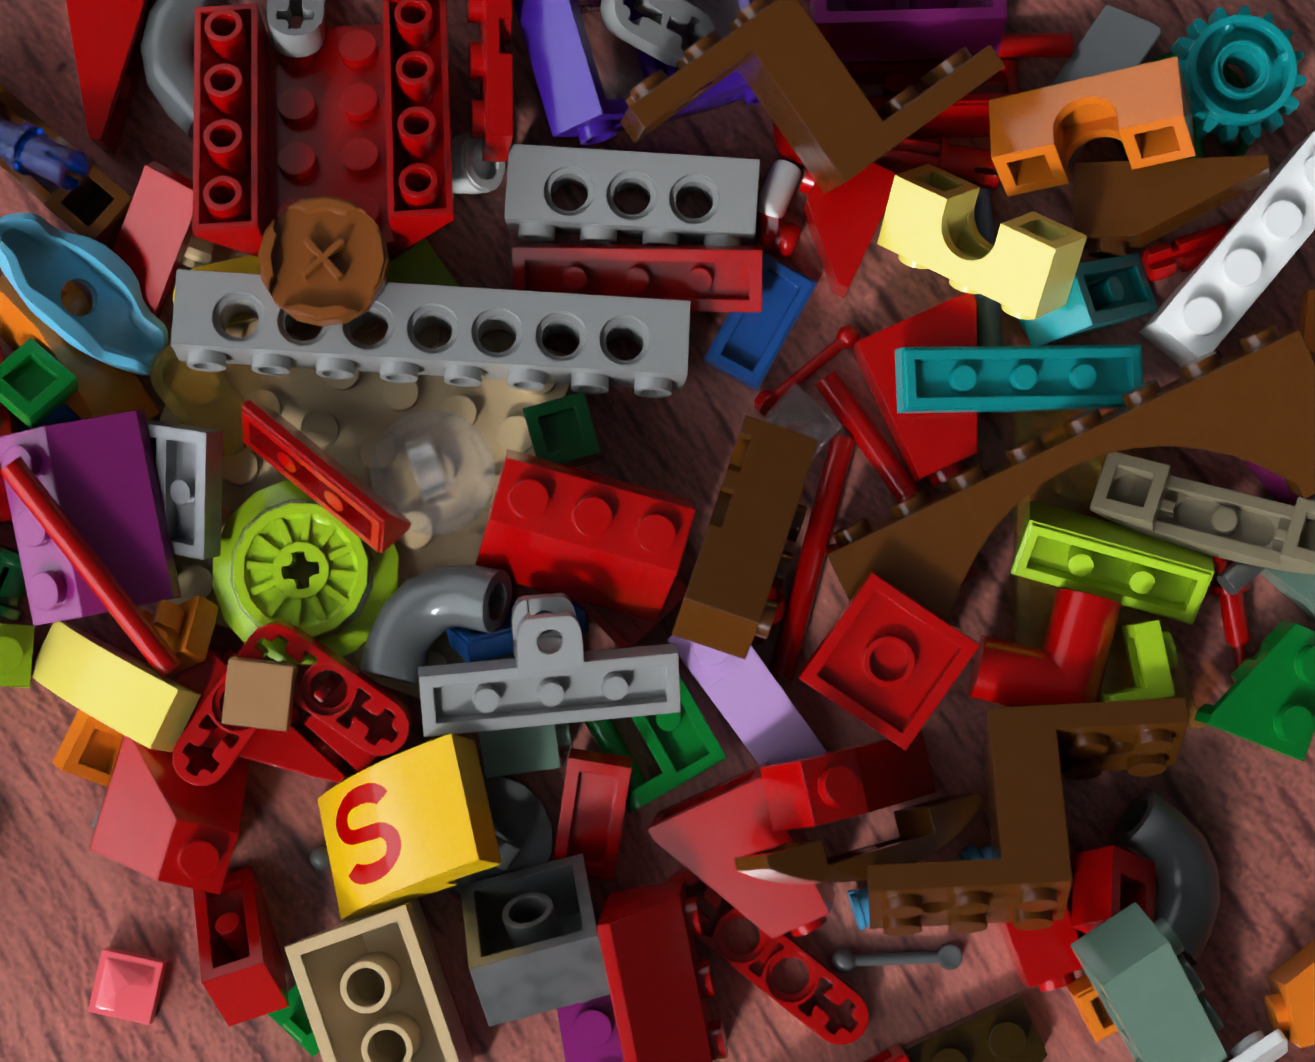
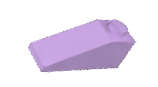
M674 635L667 639L669 644H675L678 656L759 765L765 762L775 765L827 753L752 646H750L746 659H742Z

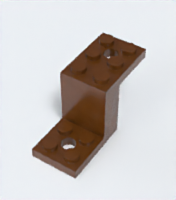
M754 0L736 15L737 19L729 25L732 32L721 40L715 30L710 32L683 53L684 57L677 62L680 67L678 72L668 78L663 70L660 69L629 92L631 96L625 100L629 107L620 123L633 142L636 143L734 71L738 70L821 190L826 194L854 177L1000 71L1005 65L991 45L974 56L964 46L920 78L927 88L919 94L912 84L875 111L799 0Z
M1186 697L988 708L983 761L993 859L867 865L870 929L883 928L884 934L890 936H910L922 932V926L948 925L951 932L975 933L987 929L988 923L1014 922V927L1017 929L1039 930L1052 926L1053 920H1063L1072 885V872L1061 773H1064V777L1072 780L1091 779L1101 775L1102 771L1128 770L1130 775L1145 777L1163 773L1166 768L1174 767L1189 723Z

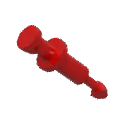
M1212 556V559L1217 562L1218 574L1222 573L1234 562ZM1250 581L1236 595H1231L1225 591L1219 582L1212 583L1208 586L1209 594L1219 596L1225 642L1234 648L1236 668H1238L1247 659L1245 646L1251 640L1244 591L1250 590L1252 583Z

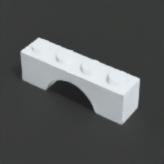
M1315 131L1294 146L1270 175V181L1258 189L1249 206L1225 236L1175 288L1158 311L1139 331V333L1180 367L1215 350L1315 230Z

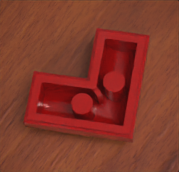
M1057 589L1043 649L981 635L967 697L1007 707L1098 702L1121 603L1088 593Z

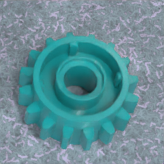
M1242 5L1233 16H1228L1223 7L1216 8L1209 16L1208 24L1197 18L1186 29L1189 38L1179 37L1171 47V52L1179 58L1188 89L1192 121L1198 127L1197 138L1202 140L1208 133L1218 135L1220 145L1227 147L1235 140L1237 135H1241L1246 145L1253 144L1261 137V128L1272 134L1284 124L1280 114L1290 115L1298 108L1300 102L1291 93L1298 91L1306 84L1307 77L1297 74V64L1305 56L1303 51L1293 50L1289 41L1293 35L1290 28L1281 31L1272 24L1274 15L1268 12L1262 18L1252 16L1249 6ZM1230 64L1241 69L1246 77V88H1236L1230 85L1224 78L1223 65Z

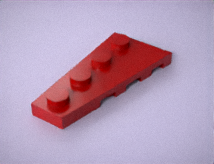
M466 0L467 23H478V42H469L468 78L469 80H480V100H471L470 138L481 139L482 161L507 162L513 138L512 52L505 51L504 45H509L512 0Z

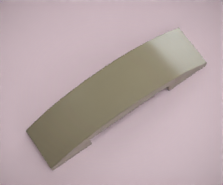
M1118 452L1107 454L1090 505L1092 512L1134 531L1196 552L1264 568L1315 575V501L1298 497L1296 505L1293 506L1172 476L1171 465Z

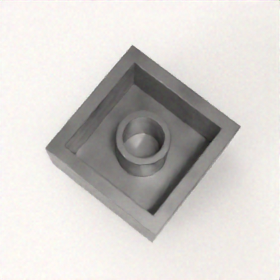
M583 853L460 886L469 970L489 1027L610 995L597 930L601 913Z

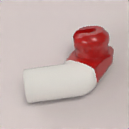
M777 160L773 163L757 198L758 243L764 246L766 252L769 253L770 250H774L782 256L792 255L801 233L798 225L783 221L786 209L801 177L800 169L795 164L786 160Z

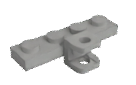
M565 593L521 596L516 600L511 617L515 658L418 667L424 737L681 712L679 659L675 644L583 652L581 629L573 604ZM542 610H548L552 612L548 614H536L537 612Z

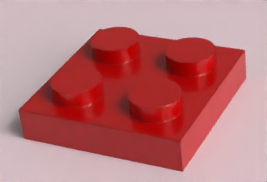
M871 570L799 673V679L906 751L980 645L978 641Z

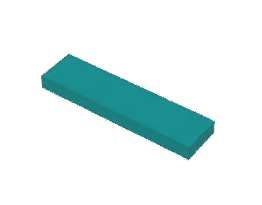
M1142 345L901 347L895 350L897 414L1086 411L1097 407L1099 410H1115L1125 405L1121 395L1144 384Z

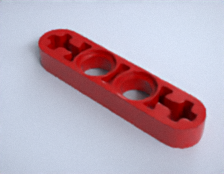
M687 868L679 869L668 880V882L684 880V884L690 887L698 880L703 882ZM704 883L706 885L703 891L704 899L715 909H718L722 897ZM731 906L718 916L711 933L704 930V935L696 936L698 940L823 1040L834 1045H846L855 1042L864 1034L868 1026L869 1013L862 996L856 989L786 933L772 939L758 927L759 940L756 946L744 953L734 952L725 945L723 931L731 920L747 917ZM701 910L703 924L709 921V916ZM788 957L803 961L808 969V979L805 985L794 992H785L779 989L772 980V971L775 965L781 959ZM823 977L830 982L821 991L834 1004L841 1005L846 999L853 1002L849 1011L855 1021L850 1027L842 1023L837 1024L833 1029L827 1027L826 1024L829 1021L828 1013L814 1000L809 1011H805L799 1006L813 996L820 978Z

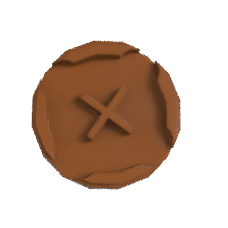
M328 195L301 199L289 206V210L283 213L277 221L274 219L265 230L258 253L261 280L276 305L297 321L321 327L348 323L367 312L383 293L390 270L387 242L374 219L352 201Z

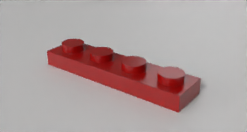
M516 243L512 247L513 290L691 301L690 311L762 312L764 246Z

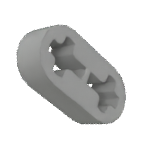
M267 0L268 32L272 47L285 56L295 58L306 57L317 52L323 46L325 40L326 0ZM292 16H303L301 28H291Z
M601 0V19L610 33L673 67H679L677 62L684 57L683 53L688 48L681 49L682 37L668 28L673 29L686 25L685 36L692 41V45L715 30L709 16L685 0H635L634 8L647 17L633 21L629 20L630 9L623 4V0Z

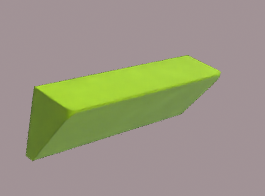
M1037 501L1029 502L1010 568V574L1067 590L1108 598L1120 602L1121 605L1191 625L1194 623L1215 572L1211 555L1167 543L1119 524Z

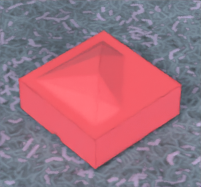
M111 947L102 949L88 1012L150 1025L155 1019L168 960Z

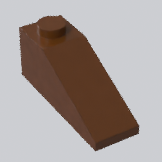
M1269 155L1184 158L1133 170L1129 161L1074 163L1073 229L1087 235L1084 249H1089V256L1097 258L1126 256L1127 247H1143L1269 182Z

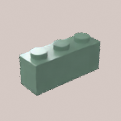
M1134 902L1070 944L1136 1062H1222L1228 1058L1216 1034L1224 1028V1025L1203 995L1197 997L1205 988L1189 963L1183 957L1177 958L1185 949L1176 933L1164 918L1161 917L1153 923L1138 904Z

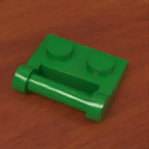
M680 675L681 712L631 717L662 770L660 774L647 781L611 719L584 721L602 753L633 758L625 806L628 813L641 808L727 758Z

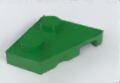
M1281 621L1262 641L1257 654L1245 659L1230 675L1235 683L1214 705L1204 703L1196 712L1194 720L1286 757L1304 762L1315 731V631L1296 623Z

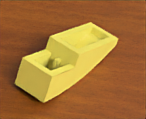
M65 621L53 622L31 667V677L86 714L147 748L173 753L176 742L182 735L201 694L166 676L161 678L156 671L147 667V663Z

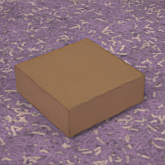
M236 656L229 658L221 724L278 731L289 730L291 727L297 664Z

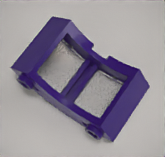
M513 0L553 137L578 136L581 145H591L606 141L614 137L617 132L626 131L620 122L629 107L625 102L631 96L629 92L660 69L663 70L668 78L680 70V67L667 65L610 33L601 19V0ZM623 0V4L630 9V21L647 17L634 8L635 0ZM754 0L685 1L698 7L709 16L715 31L722 40L732 32L729 25L737 19L736 15ZM686 25L673 29L668 28L682 37L681 49L692 46V41L685 36ZM736 70L664 123L720 108L744 99L747 105L761 103L738 70Z

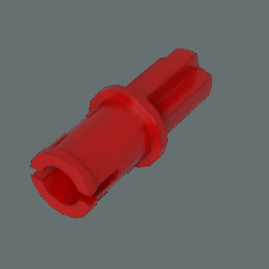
M944 136L940 138L939 142L907 137L876 160L877 165L895 173H902L931 164L972 184L986 187L990 190H996L999 182V175H996V171L975 168L978 166L996 169L991 158V150L949 144L948 137Z

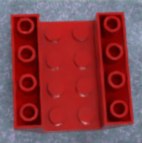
M383 0V24L326 27L323 46L309 56L298 58L285 56L272 47L269 32L266 31L257 3L195 7L192 231L195 237L258 257L264 232L274 219L277 221L283 213L289 210V206L301 199L326 195L352 201L365 210L366 214L374 219L387 242L388 254H399L455 220L447 0Z

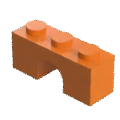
M1178 56L989 100L991 158L1007 197L1069 184L1068 165L1071 156L1081 145L1096 138L1111 137L1121 140L1132 170L1196 156L1190 96Z

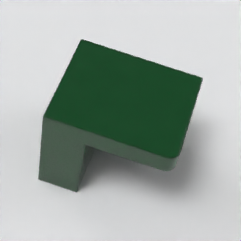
M584 392L522 408L536 457L572 467L603 460Z

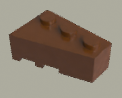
M745 415L672 635L742 659H746L754 636L767 639L779 603L768 599L771 587L779 590L782 589L792 561L793 553L783 549L786 540L796 542L807 511V506L798 503L819 439Z

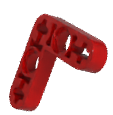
M273 621L265 624L250 635L236 655V657L265 660L269 651L262 645L263 640L266 639L272 642L280 636H284L289 641L285 652L294 660L302 663L307 659L308 653L317 658V662L303 673L298 686L295 685L294 703L354 745L372 755L386 756L394 753L409 739L413 729V717L409 707L399 697L296 625L287 621ZM227 670L179 737L173 749L172 763L176 773L185 782L194 786H208L223 778L233 768L260 729L221 724ZM332 670L344 678L347 685V694L342 703L325 705L315 697L312 686L313 680L319 672ZM361 689L371 696L361 705L364 709L376 716H379L387 709L396 716L391 725L394 730L399 732L396 738L390 734H385L380 740L373 738L370 732L374 724L359 712L353 717L351 723L342 717L356 703ZM208 716L211 717L217 726L206 722ZM218 727L239 736L237 743L229 734L221 739L212 754L213 758L219 762L218 767L209 764L201 770L193 764L197 754L190 748L191 744L199 747L211 738Z

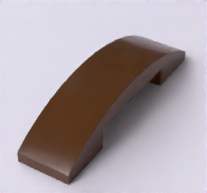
M980 793L943 796L893 811L899 836L827 858L822 839L787 842L734 858L736 869L738 872L758 879L787 884H821L867 880V865L917 863L942 848L972 820L982 806Z

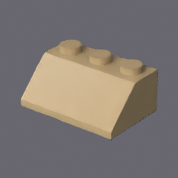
M418 898L342 922L284 947L323 1062H475Z

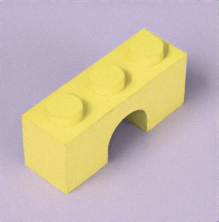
M931 164L895 175L877 242L878 245L897 253L898 259L907 266L917 269H930L949 278V284L959 291L969 294H982L1001 303V308L1004 312L1019 319L1035 320L1066 305L1087 235L1032 211L1001 223L996 242L992 245L982 237L975 223L974 208L980 190L979 186Z

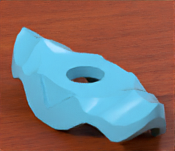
M21 212L0 217V268L32 313L52 328L66 342L87 355L112 367L137 375H154L158 371L167 352L168 330L165 324L145 304L139 281L131 268L104 244L90 237L62 231L52 226L40 215ZM66 282H81L91 292L93 304L87 315H73L63 306L61 290Z

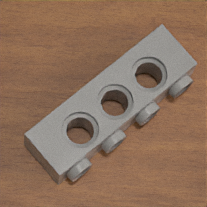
M511 144L508 156L504 219L508 230L518 231V238L534 242H551L555 240V233L580 234V242L585 244H617V237L642 238V244L679 245V241L704 242V245L713 246L753 245L756 229L760 159ZM575 184L587 192V200L580 208L573 211H565L554 204L553 198L555 193L564 185ZM628 188L640 189L649 197V205L639 214H625L614 203L620 192ZM698 192L709 199L712 208L705 216L692 219L682 215L676 203L684 194Z

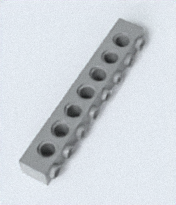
M177 269L170 344L179 361H187V366L191 369L207 372L223 371L226 369V364L252 365L251 370L256 373L275 376L287 375L290 373V367L316 369L318 376L330 379H350L354 377V371L378 372L381 379L395 383H412L418 381V375L444 376L445 383L461 387L479 386L482 384V379L508 380L507 385L518 390H541L545 388L547 382L571 384L572 391L584 392V394L606 393L609 391V386L634 388V394L642 397L663 398L671 396L672 390H682L688 375L691 301L386 282L383 293L367 312L348 323L324 326L319 335L314 339L299 341L289 335L291 327L297 320L276 305L261 280V274ZM249 314L258 319L257 327L247 336L234 337L225 332L227 324L235 316ZM366 322H376L387 329L385 337L373 345L357 342L353 338L354 331ZM428 326L443 327L451 335L448 343L436 349L422 346L416 340V337L421 330ZM498 329L509 333L515 342L508 350L495 353L485 349L481 345L480 339L486 332ZM562 333L574 339L578 348L570 355L555 356L545 349L543 342L552 334ZM626 337L637 344L640 354L631 360H620L609 353L606 345L614 338Z

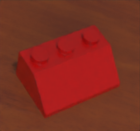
M507 449L475 565L505 570L509 574L511 582L549 593H565L571 599L657 621L678 572L695 514V508L691 500Z
M684 880L610 892L599 918L597 930L624 1062H719V1059L728 1058L722 1020L711 1021L707 998L716 997L711 961L709 958L699 960L695 940L696 936L704 935L703 919L698 898H687Z

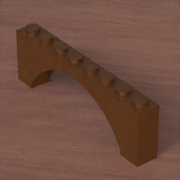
M1276 323L1261 327L1239 339L1243 349L1222 359H1219L1216 351L1200 356L1181 366L1180 369L1184 377L1163 387H1160L1157 380L1139 385L1121 395L1125 405L1111 412L1101 415L1098 407L1087 410L1065 421L1063 426L1066 433L1048 442L1043 443L1040 435L1026 439L1005 451L1008 458L1006 462L985 471L982 463L972 465L947 478L951 488L930 498H927L924 490L918 491L890 505L889 507L893 515L870 526L867 518H862L832 533L836 542L826 547V553L848 600H851L869 572L873 570L950 622L962 582L977 553L994 528L1017 503L1041 484L1068 468L1109 453L1132 448L1157 446L1210 450L1255 463L1284 478L1292 494L1304 499L1314 495L1315 362L1300 330L1285 328L1279 331Z

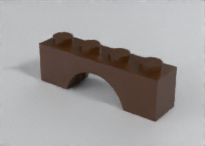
M0 84V166L78 235L90 237L113 250L133 197Z

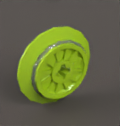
M288 479L256 491L229 516L221 533V556L213 558L212 588L224 621L244 643L259 627L273 621H287L302 629L340 657L356 652L366 642L381 606L398 589L399 554L395 543L383 554L375 551ZM303 553L307 561L319 564V574L309 577L310 587L303 589L301 581L290 579L288 576V568L297 566L299 561L298 555ZM280 636L272 642L266 639L262 642V645L269 651L268 657L280 662L283 660L293 664H314L317 662V658L308 653L307 659L302 663L290 657L285 652L289 641L284 636Z

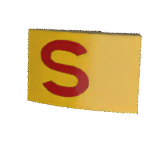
M452 733L434 739L358 772L332 787L317 799L341 920L355 919L457 885L456 879L502 864L475 740Z

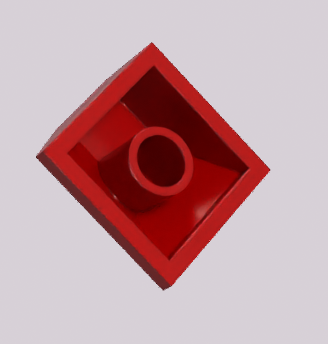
M123 735L89 846L90 851L157 881L220 895L239 835L249 759L240 757L233 768L216 783L208 786H194L185 782L176 773L172 763V752L149 749ZM191 744L190 748L197 754L193 764L198 769L202 770L209 764L218 767L219 762L212 756L214 750Z

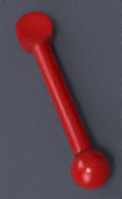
M852 325L840 327L836 334V339L776 389L773 391L769 389L761 391L754 400V407L765 417L774 415L779 410L781 400L841 350L853 348L855 343L860 340L858 329Z

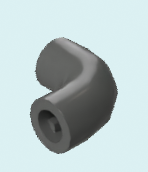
M156 0L147 13L140 47L147 86L166 114L192 138L194 124L195 7L231 5L228 0Z
M479 565L436 566L406 580L381 606L367 637L359 670L419 685L418 667L426 666L432 645L443 632L454 627H463L494 633L504 624L512 599V582L509 574L505 570Z
M1148 790L1139 795L1121 817L1116 830V841L1137 856L1155 863L1157 894L1154 903V922L1161 917L1165 919L1185 949L1177 958L1183 957L1190 966H1194L1198 963L1211 938L1221 905L1219 867L1204 833L1177 806L1155 791Z

